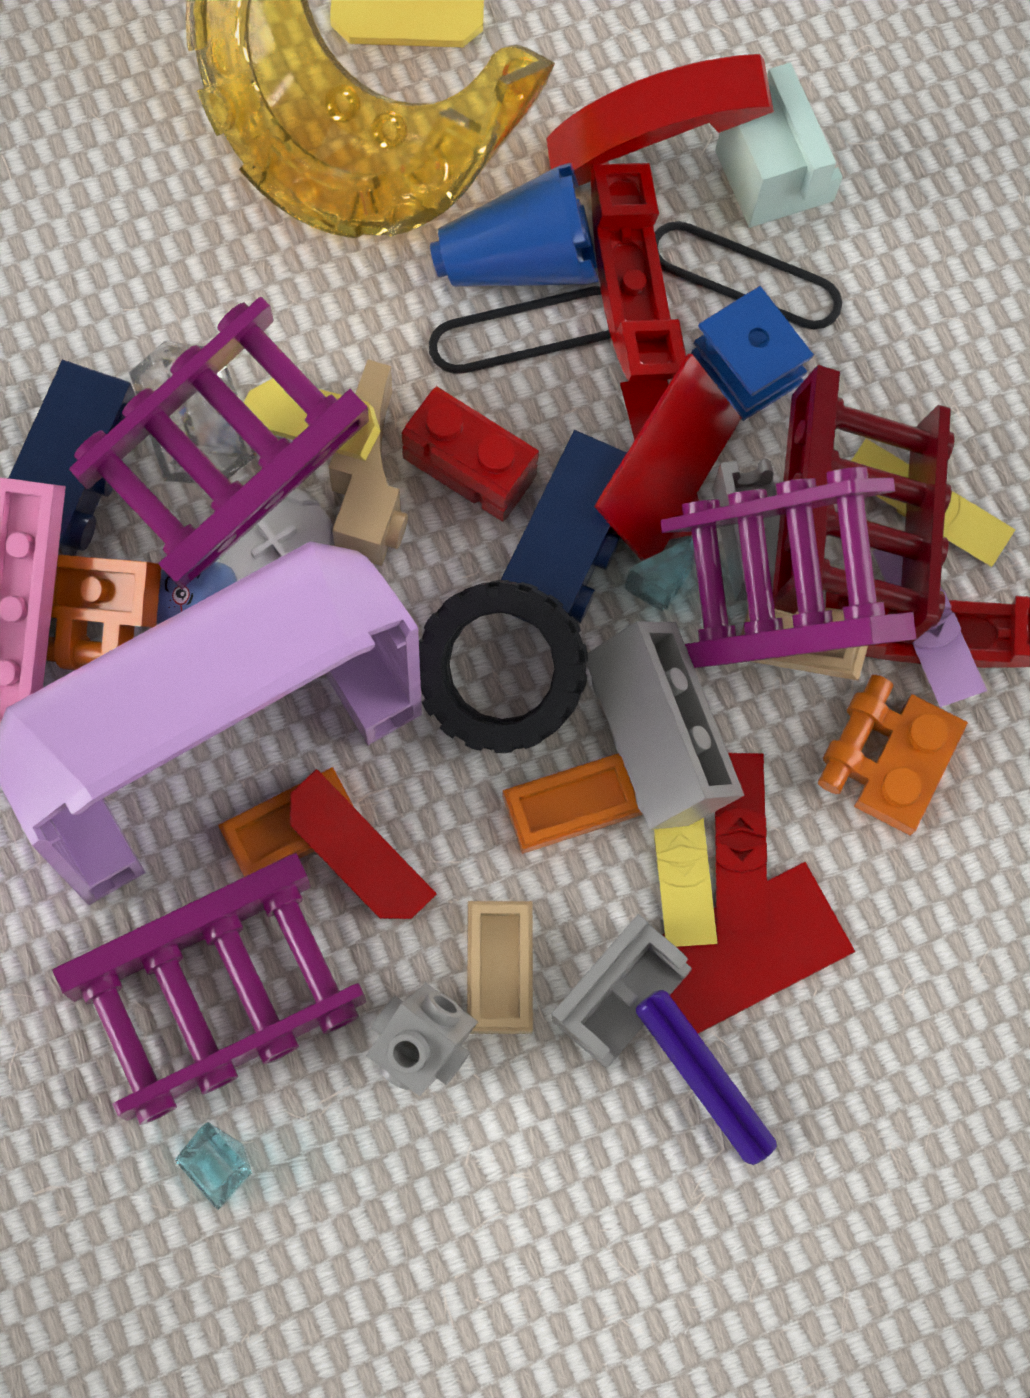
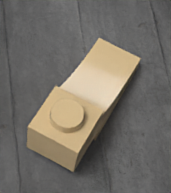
M368 359L355 394L374 408L381 432L366 461L336 452L332 456L328 467L331 489L334 492L345 495L332 532L334 546L356 550L366 556L371 563L382 566L388 548H399L406 530L408 514L401 512L400 489L387 485L381 459L383 428L393 392L391 366Z

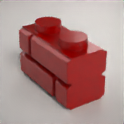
M438 386L431 390L401 433L403 459L474 504L477 502L482 503L483 510L502 522L507 519L537 476L539 450Z

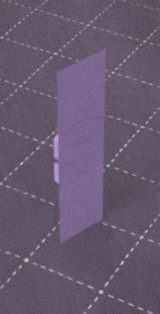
M880 550L872 551L885 582L901 586L903 557ZM940 588V591L945 594L943 615L935 627L930 628L912 644L939 706L942 707L986 692L987 689L961 633V627L955 613L951 611V604L947 595Z

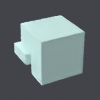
M791 62L768 70L767 77L774 112L720 132L715 149L749 228L833 202L843 178L839 168H835L836 160Z

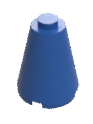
M572 163L559 165L439 227V240L430 243L431 256L437 276L439 278L448 276L453 287L588 285L599 282L595 271L597 264L584 204L581 205L580 199H576L574 188H578L579 185Z

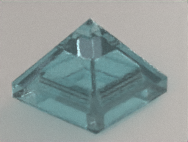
M210 1122L201 1126L175 1158L180 1168L217 1210L229 1201L252 1174L243 1144Z

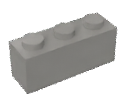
M636 621L588 652L586 664L592 677L594 692L602 703L614 735V745L624 761L636 793V803L646 819L649 830L689 826L744 796L676 622Z

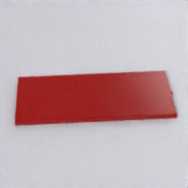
M687 354L594 506L648 569L653 568L674 533H662L661 520L683 515L682 504L693 501L742 419L693 354Z
M806 862L767 881L768 932L717 931V907H715L714 917L717 944L677 947L688 958L686 963L692 969L671 993L670 997L698 1034L856 952Z

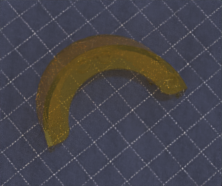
M186 0L188 51H196L198 68L204 87L197 90L216 136L224 134L234 152L244 165L239 168L241 173L262 195L293 218L324 232L349 238H358L362 235H388L391 237L406 233L432 221L447 211L465 194L535 105L555 65V62L527 47L517 44L509 45L492 54L487 65L479 75L457 94L437 102H403L373 91L358 81L342 66L321 36L308 0Z

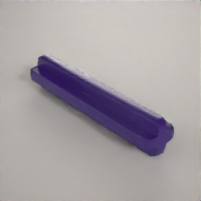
M658 990L642 1000L636 1007V1014L744 1162L755 1165L765 1160L777 1148L775 1138L668 992Z

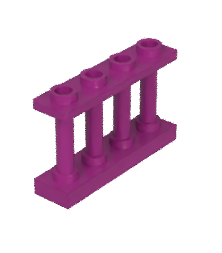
M263 297L256 299L250 306L242 302L232 308L217 326L220 333L202 349L198 345H194L183 352L170 368V372L173 375L158 389L153 391L151 388H146L134 396L122 411L125 418L108 434L98 431L85 440L74 454L78 461L69 469L86 489L91 488L103 477L165 543L163 551L167 554L158 564L181 590L201 572L213 565L369 422L367 405L351 389L338 400L332 394L325 397L266 335L264 331L273 323L274 319L271 306ZM244 349L307 414L305 422L309 426L291 443L286 437L279 440L217 375L220 370ZM197 391L260 456L258 465L262 469L244 486L238 480L231 483L169 417ZM150 434L213 500L210 507L215 512L196 529L192 524L184 526L122 461L128 453Z
M867 467L839 469L826 473V485L816 486L815 478L784 481L776 484L777 495L767 497L766 489L728 494V506L720 507L719 499L682 504V516L661 520L662 533L692 532L704 628L697 630L699 642L685 644L694 668L916 639L913 612L885 615L884 602L877 603L864 498L895 492L894 478H868ZM837 504L850 605L843 607L844 620L833 622L832 610L825 611L813 508ZM786 514L798 606V614L792 615L794 628L788 629L783 628L782 618L775 617L763 520L764 518ZM738 524L750 618V622H744L745 635L736 636L735 625L728 624L717 528Z
M296 852L52 969L62 994L73 1002L83 998L86 1004H94L133 1093L112 1104L118 1117L126 1121L137 1117L140 1125L152 1122L177 1108L174 1101L175 1097L197 1086L201 1094L215 1091L239 1077L235 1070L236 1067L258 1056L263 1064L273 1062L299 1047L296 1040L297 1037L319 1026L323 1034H328L359 1018L356 1008L366 1003V998L360 984L356 983L341 991L339 990L298 905L303 901L300 893L310 889L311 885ZM264 910L268 917L275 916L316 1002L282 1020H279L239 935L244 929L241 922ZM204 939L208 946H216L256 1032L221 1050L218 1049L179 964L184 958L181 951ZM142 969H145L147 975L155 974L195 1062L160 1080H157L118 993L123 988L120 980Z

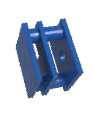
M761 286L700 322L698 327L704 335L694 340L696 348L691 352L714 383L718 385V388L740 415L742 421H745L799 387L804 381L801 377L807 374L803 364L814 356Z

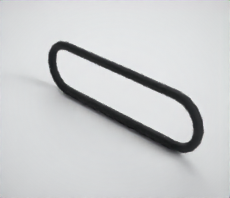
M681 221L668 222L655 231L657 248L661 237L669 231H686L819 285L832 296L833 310L829 316L822 320H808L778 308L788 322L815 330L831 325L841 314L842 299L840 292L833 283L823 277L690 223ZM659 253L661 268L668 273L734 300H738L746 295L665 261Z
M600 286L588 287L451 319L440 324L432 332L428 342L429 354L434 363L442 370L457 374L610 339L611 335L608 329L594 334L459 365L448 363L441 358L437 347L440 336L452 328L593 295H601Z

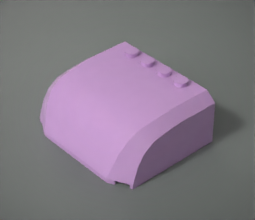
M309 541L7 707L0 723V786L31 845L78 895L90 905L146 873L105 802V797L323 674L327 677L367 745L372 744L422 715L418 627L386 580L366 556L356 550Z

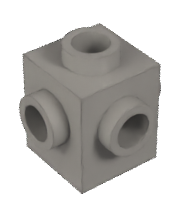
M425 982L404 1002L394 996L384 1007L371 1029L379 1034V1037L366 1056L379 1065L381 1074L390 1083L402 1089H410L418 1096H421L436 1079L447 1085L455 1076L470 1054L462 1045L478 1021L463 1011L451 998L438 992Z

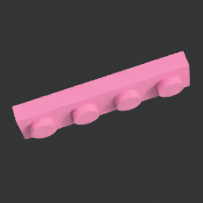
M0 477V723L7 707L43 688L66 486Z

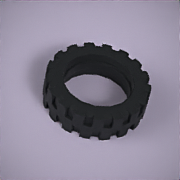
M496 580L469 587L453 595L443 603L437 612L430 616L424 626L425 631L422 639L419 640L421 691L425 698L422 704L430 717L434 715L442 724L439 728L452 739L455 736L465 741V746L474 750L481 751L485 748L494 750V753H511L515 749H527L541 743L545 738L555 733L571 716L587 683L586 662L588 661L586 644H583L579 634L581 629L573 616L570 617L562 608L563 604L551 594L546 595L532 584ZM496 613L522 617L539 629L551 648L554 664L551 686L541 703L524 715L504 719L481 714L467 704L453 684L450 668L454 642L465 626L481 616Z

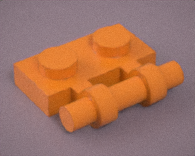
M58 555L51 618H57L55 637L49 636L46 661L56 662L59 668L75 671L133 639L135 626L155 627L161 579L160 565L143 561ZM88 621L104 623L102 642L91 641L87 636Z
M871 675L864 691L855 693L847 708L850 718L839 740L831 741L823 756L826 766L818 780V785L828 792L840 794L848 777L863 784L864 787L854 807L911 836L916 831L968 722L913 694L906 700L899 714L889 709L885 704L894 687L893 683L880 675ZM872 729L888 737L876 762L865 757L861 752Z

